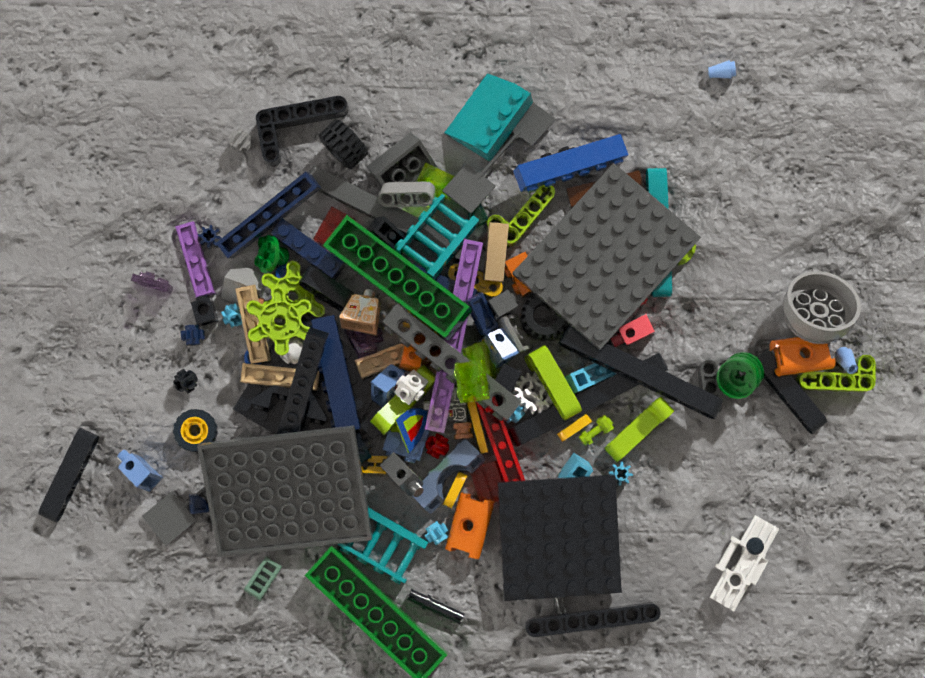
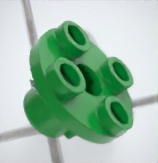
M267 235L259 238L258 255L255 257L254 264L256 267H259L262 273H271L276 265L287 264L289 251L287 248L279 247L275 236Z

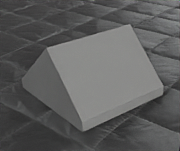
M234 263L224 278L221 298L238 304L235 288L256 285L258 299L263 297L266 287L262 284L261 278L264 273Z
M517 314L506 315L497 321L499 327L495 328L494 331L500 328L506 331L519 351V354L516 356L534 348Z

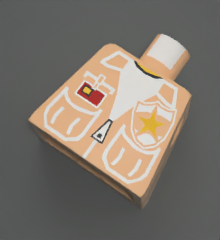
M366 289L363 295L354 294L351 296L339 317L341 328L372 335L377 334L380 304L379 300L374 298L375 292L373 290Z

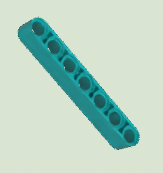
M647 168L646 191L669 209L667 169ZM672 271L651 293L652 297L672 296Z

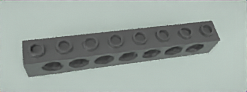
M396 304L383 320L384 330L392 336L394 334L398 335L401 338L399 341L407 348L412 346L416 349L415 354L422 360L427 358L431 361L430 366L438 372L441 370L447 374L445 378L454 385L456 382L462 386L461 390L469 397L473 394L478 398L477 403L485 409L487 407L494 411L492 415L498 420L502 421L504 419L507 421L522 401L399 304ZM401 323H408L410 329L407 332H401L399 330ZM417 335H423L426 340L423 344L418 345L414 342V338ZM432 347L440 348L441 354L438 357L430 355L429 352ZM448 359L456 361L457 365L454 369H448L445 366V362ZM469 371L472 374V379L467 382L463 381L461 373ZM480 383L486 384L488 388L484 394H480L476 390V386ZM499 395L502 397L503 404L501 406H495L492 403L494 396Z

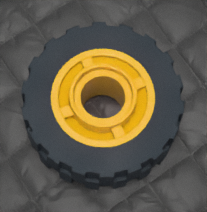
M190 409L183 412L177 417L176 423H174L173 434L175 441L184 450L190 452H198L197 445L199 443L214 442L218 434L215 419L211 414L203 410ZM194 425L200 427V433L197 436H193L191 433V428Z

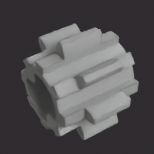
M240 128L237 131L233 130L229 135V145L240 153H243L244 150L248 151L252 146L251 141L253 138Z

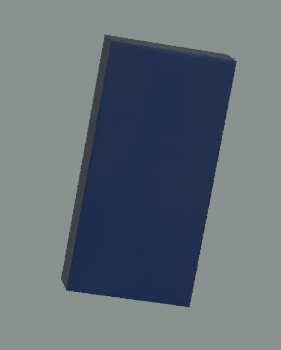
M479 292L465 301L472 309L470 314L481 336H485L499 327L483 292Z

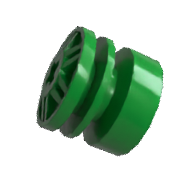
M740 352L732 355L720 366L717 372L716 381L719 389L723 394L733 399L748 397L763 380V365L751 353Z

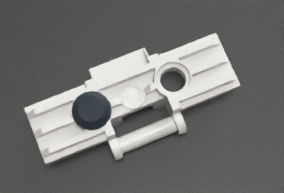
M754 515L741 541L731 536L728 548L719 564L716 563L715 565L723 573L710 598L735 611L750 583L756 585L768 563V560L765 559L766 553L779 528ZM739 545L742 547V555L736 566L729 570L726 566ZM732 575L740 577L739 585L733 586L730 583Z

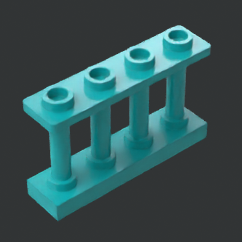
M444 194L433 199V202L429 205V210L421 213L418 218L419 222L415 226L412 225L408 229L405 239H400L395 245L396 252L400 255L404 252L426 268L427 275L434 280L461 248L464 239L470 237L479 223V219L475 216H472L470 220H464L443 204ZM439 210L460 225L462 230L458 234H453L432 219V216ZM426 224L449 240V246L441 248L420 232ZM414 238L438 254L437 257L439 258L435 263L433 261L429 262L409 247Z
M368 507L369 518L377 521V527L372 534V540L368 541L363 552L352 547L354 542L337 544L341 546L339 550L348 555L350 553L357 556L356 560L365 565L367 563L374 566L373 570L382 575L386 572L391 575L390 579L399 585L401 582L406 583L407 578L403 577V574L417 550H420L421 547L425 549L428 541ZM389 528L394 531V537L380 561L377 562L370 558L369 555L382 532ZM406 538L411 541L409 544L411 546L395 572L386 567L400 540Z

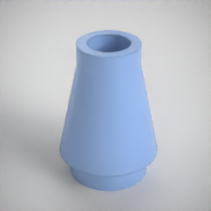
M728 60L708 67L709 78L732 79V77L736 76L735 61L730 62Z
M841 347L835 352V361L847 373L853 374L858 370L851 349Z

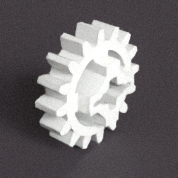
M534 372L533 376L529 373L525 375V378L520 376L514 386L513 394L522 401L520 406L525 407L524 412L530 409L531 414H534L536 410L540 414L543 409L548 410L553 402L539 377H537L536 372Z

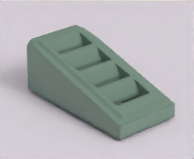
M265 557L244 588V592L261 602L282 566ZM265 565H268V566H270L271 568H273L275 571L272 573L271 571H269L268 569H266V568H264V567H265ZM264 572L265 574L269 575V580L262 576L260 573ZM257 578L266 583L265 586L256 582ZM254 585L255 587L259 588L261 592L258 593L257 591L252 589V586Z

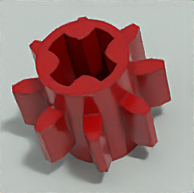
M436 433L435 437L430 436L426 441V449H428L426 453L436 459L439 456H445L449 451L448 439Z

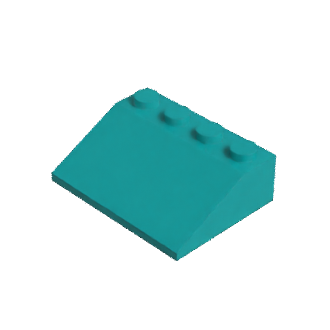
M487 73L444 133L490 162L532 105L531 93L515 83Z

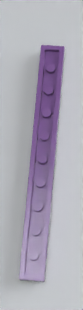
M464 239L453 291V294L463 302L473 296L483 247L482 242ZM468 317L449 341L445 340L460 353ZM448 359L445 362V366L448 369H454L457 365L454 359ZM442 370L436 373L425 430L439 433L445 432L454 384L445 378L447 374Z

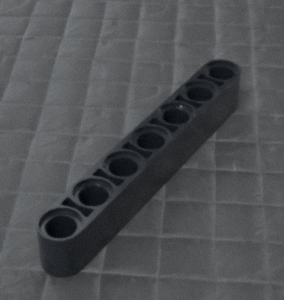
M647 602L540 616L528 619L525 623V630L531 637H542L657 621L661 611L657 605ZM649 607L655 608V614L652 617H647L646 610ZM634 609L636 612L635 618L632 620L627 619V611ZM610 612H615L617 615L614 622L607 621V615ZM594 614L597 616V622L590 625L587 619L590 615ZM571 617H576L578 619L577 626L569 627L568 620ZM551 620L559 622L557 629H549L548 624ZM536 622L539 624L537 632L529 631L531 623Z

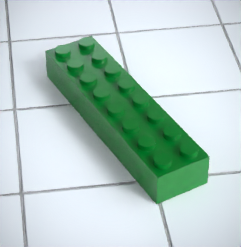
M348 215L345 216L323 245L335 257L447 341L452 338L472 312L469 305Z
M334 545L304 575L412 678H427L448 655L445 649Z

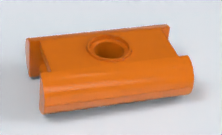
M800 337L772 340L770 342V351H774L778 367L774 370L777 376L834 369L835 358L831 359L828 343L815 344L805 341ZM800 351L804 353L805 358L800 355Z
M460 492L445 549L448 551L459 549L468 552L470 558L480 559L495 502L491 500L477 501L470 498L471 494ZM469 520L473 523V528L471 531L467 528V522Z

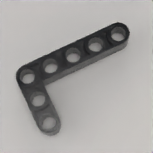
M333 96L260 110L256 114V123L261 152L266 164L275 167L281 162L277 129L344 117L349 111L346 99L342 96ZM339 103L344 104V108L341 110L335 109V106ZM319 107L326 108L323 113L316 112ZM301 110H306L307 114L305 116H298ZM282 114L289 115L286 120H280ZM264 117H269L270 120L268 123H261V120ZM267 135H273L271 141H264ZM270 153H276L275 159H267Z

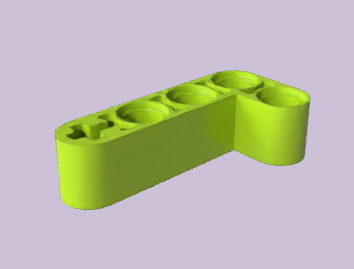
M553 185L550 187L540 186L510 223L499 215H492L488 219L487 229L489 222L493 221L509 224L508 233H513L516 238L513 241L507 240V247L515 246L552 202L555 188ZM548 190L550 192L549 195H546L543 201H541L543 192ZM536 204L539 206V210L533 212L529 209V206ZM524 218L528 224L520 226L517 220Z
M545 345L524 357L528 368L532 372H536L563 420L566 421L582 411L580 403Z
M862 355L855 359L858 370L853 374L806 372L799 374L795 381L803 390L866 392L875 387L876 363L871 355ZM862 359L867 362L866 369L861 366ZM823 377L829 380L827 387L822 384ZM804 378H806L807 380H814V379H815V382H811V383H808V384H807L806 382H803V379H804ZM842 378H846L848 380L847 387H844L841 384ZM862 378L867 381L866 388L861 386Z
M422 365L417 370V373L428 381L423 390L425 392L424 396L434 385L436 375L425 365ZM395 395L371 419L370 423L385 435L396 425L395 419L405 410L411 409L418 401L414 400L408 405L399 396Z
M662 396L658 397L609 442L604 449L616 462H619L675 410Z

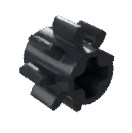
M184 368L178 371L173 381L175 388L179 392L186 391L187 394L195 390L194 388L197 386L196 383L198 381L196 374L191 370L186 372Z

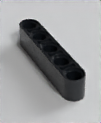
M766 349L757 356L763 365V378L810 434H814L828 422L823 413L791 375H776L774 371L778 368L776 358L769 349Z
M82 428L76 432L40 506L39 515L56 523L61 519L98 443V435Z

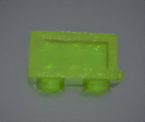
M425 162L416 182L432 183L435 186V197L438 198L441 194H444V201H446V199L451 200V198L443 193L442 190L455 176Z
M485 341L475 342L473 345L462 349L463 355L493 379L497 378L495 373L496 367L491 361L490 350Z
M484 359L455 363L454 377L457 380L458 388L456 392L460 403L489 400L490 395Z

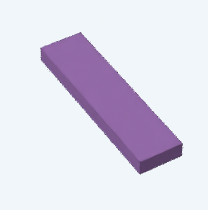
M192 221L175 226L195 297L215 294L195 222Z

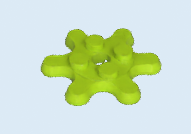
M288 262L286 265L287 272L283 278H277L271 273H266L262 276L261 282L265 287L272 290L274 287L280 286L285 290L287 302L296 304L300 300L306 299L312 305L308 313L317 318L325 314L324 306L316 302L313 294L299 285L298 282L302 276L298 262ZM289 292H295L298 299L292 301L287 295ZM271 299L269 301L264 302L263 304H268L269 302H271Z
M276 286L271 290L272 299L268 304H261L255 300L247 303L246 310L248 313L256 316L259 321L255 328L249 330L248 338L252 342H259L263 338H270L274 341L275 352L283 356L289 351L288 342L291 338L298 337L305 340L306 333L310 327L303 325L301 317L311 310L312 305L306 299L300 300L296 304L287 302L285 290L280 286ZM281 317L285 320V324L279 326L275 324L274 320Z

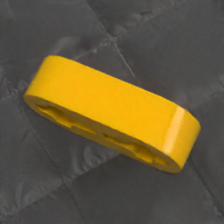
M585 414L557 435L563 442L591 423L592 420Z
M372 456L367 462L374 463V466H368L367 470H364L363 466H361L362 472L386 474L381 467H376V463H383V460L388 457Z
M460 471L458 472L443 505L452 509L468 475Z

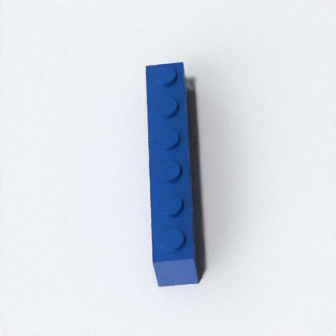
M621 134L520 164L513 170L520 191H528L530 193L538 190L543 185L550 187L559 180L566 182L578 174L580 177L585 176L594 169L601 171L607 168V165L613 163L620 165L629 154Z

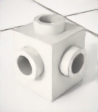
M413 369L406 377L402 375L396 383L398 387L394 393L410 405L414 400L418 401L425 393L423 390L428 381Z

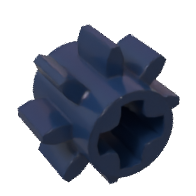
M212 225L207 229L202 227V234H198V237L203 239L200 244L202 246L207 244L209 250L211 246L215 245L218 247L216 242L222 239V237L218 236L221 231L219 229L214 231ZM212 234L214 238H210L209 241L207 237H210V235Z
M186 325L185 331H180L181 340L186 341L187 346L200 345V340L205 339V331L200 329L199 325Z

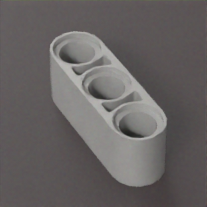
M388 182L381 187L378 202L384 207H426L433 202L435 186L430 182Z

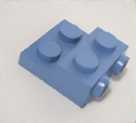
M390 430L387 433L382 450L386 451L385 455L390 456L394 452L396 455L404 456V461L415 464L416 460H421L429 430H424L419 443L410 453L407 452L400 432H391Z

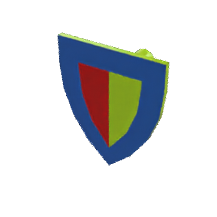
M420 408L405 410L395 419L396 425L391 429V432H400L408 453L419 443L425 430L428 411Z

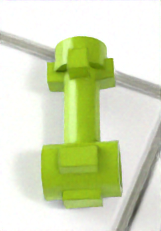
M606 415L601 416L596 420L598 424L589 432L585 430L581 432L579 439L584 446L592 444V438L603 431L606 434L614 428L613 422L609 417H606Z

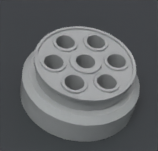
M811 271L797 276L791 282L784 296L783 308L786 323L795 335L811 343L827 344L845 336L852 330L860 316L861 303L853 287L842 278L827 272Z

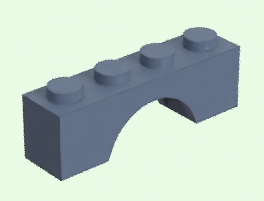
M464 439L455 446V449L441 460V463L435 469L429 471L427 477L422 481L423 493L419 497L414 498L428 513L432 514L444 502L442 490L448 477L459 471L473 473L486 459L468 440Z

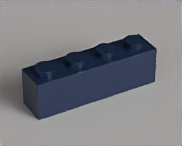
M283 218L272 230V236H275L279 242L332 279L336 280L345 268V264Z

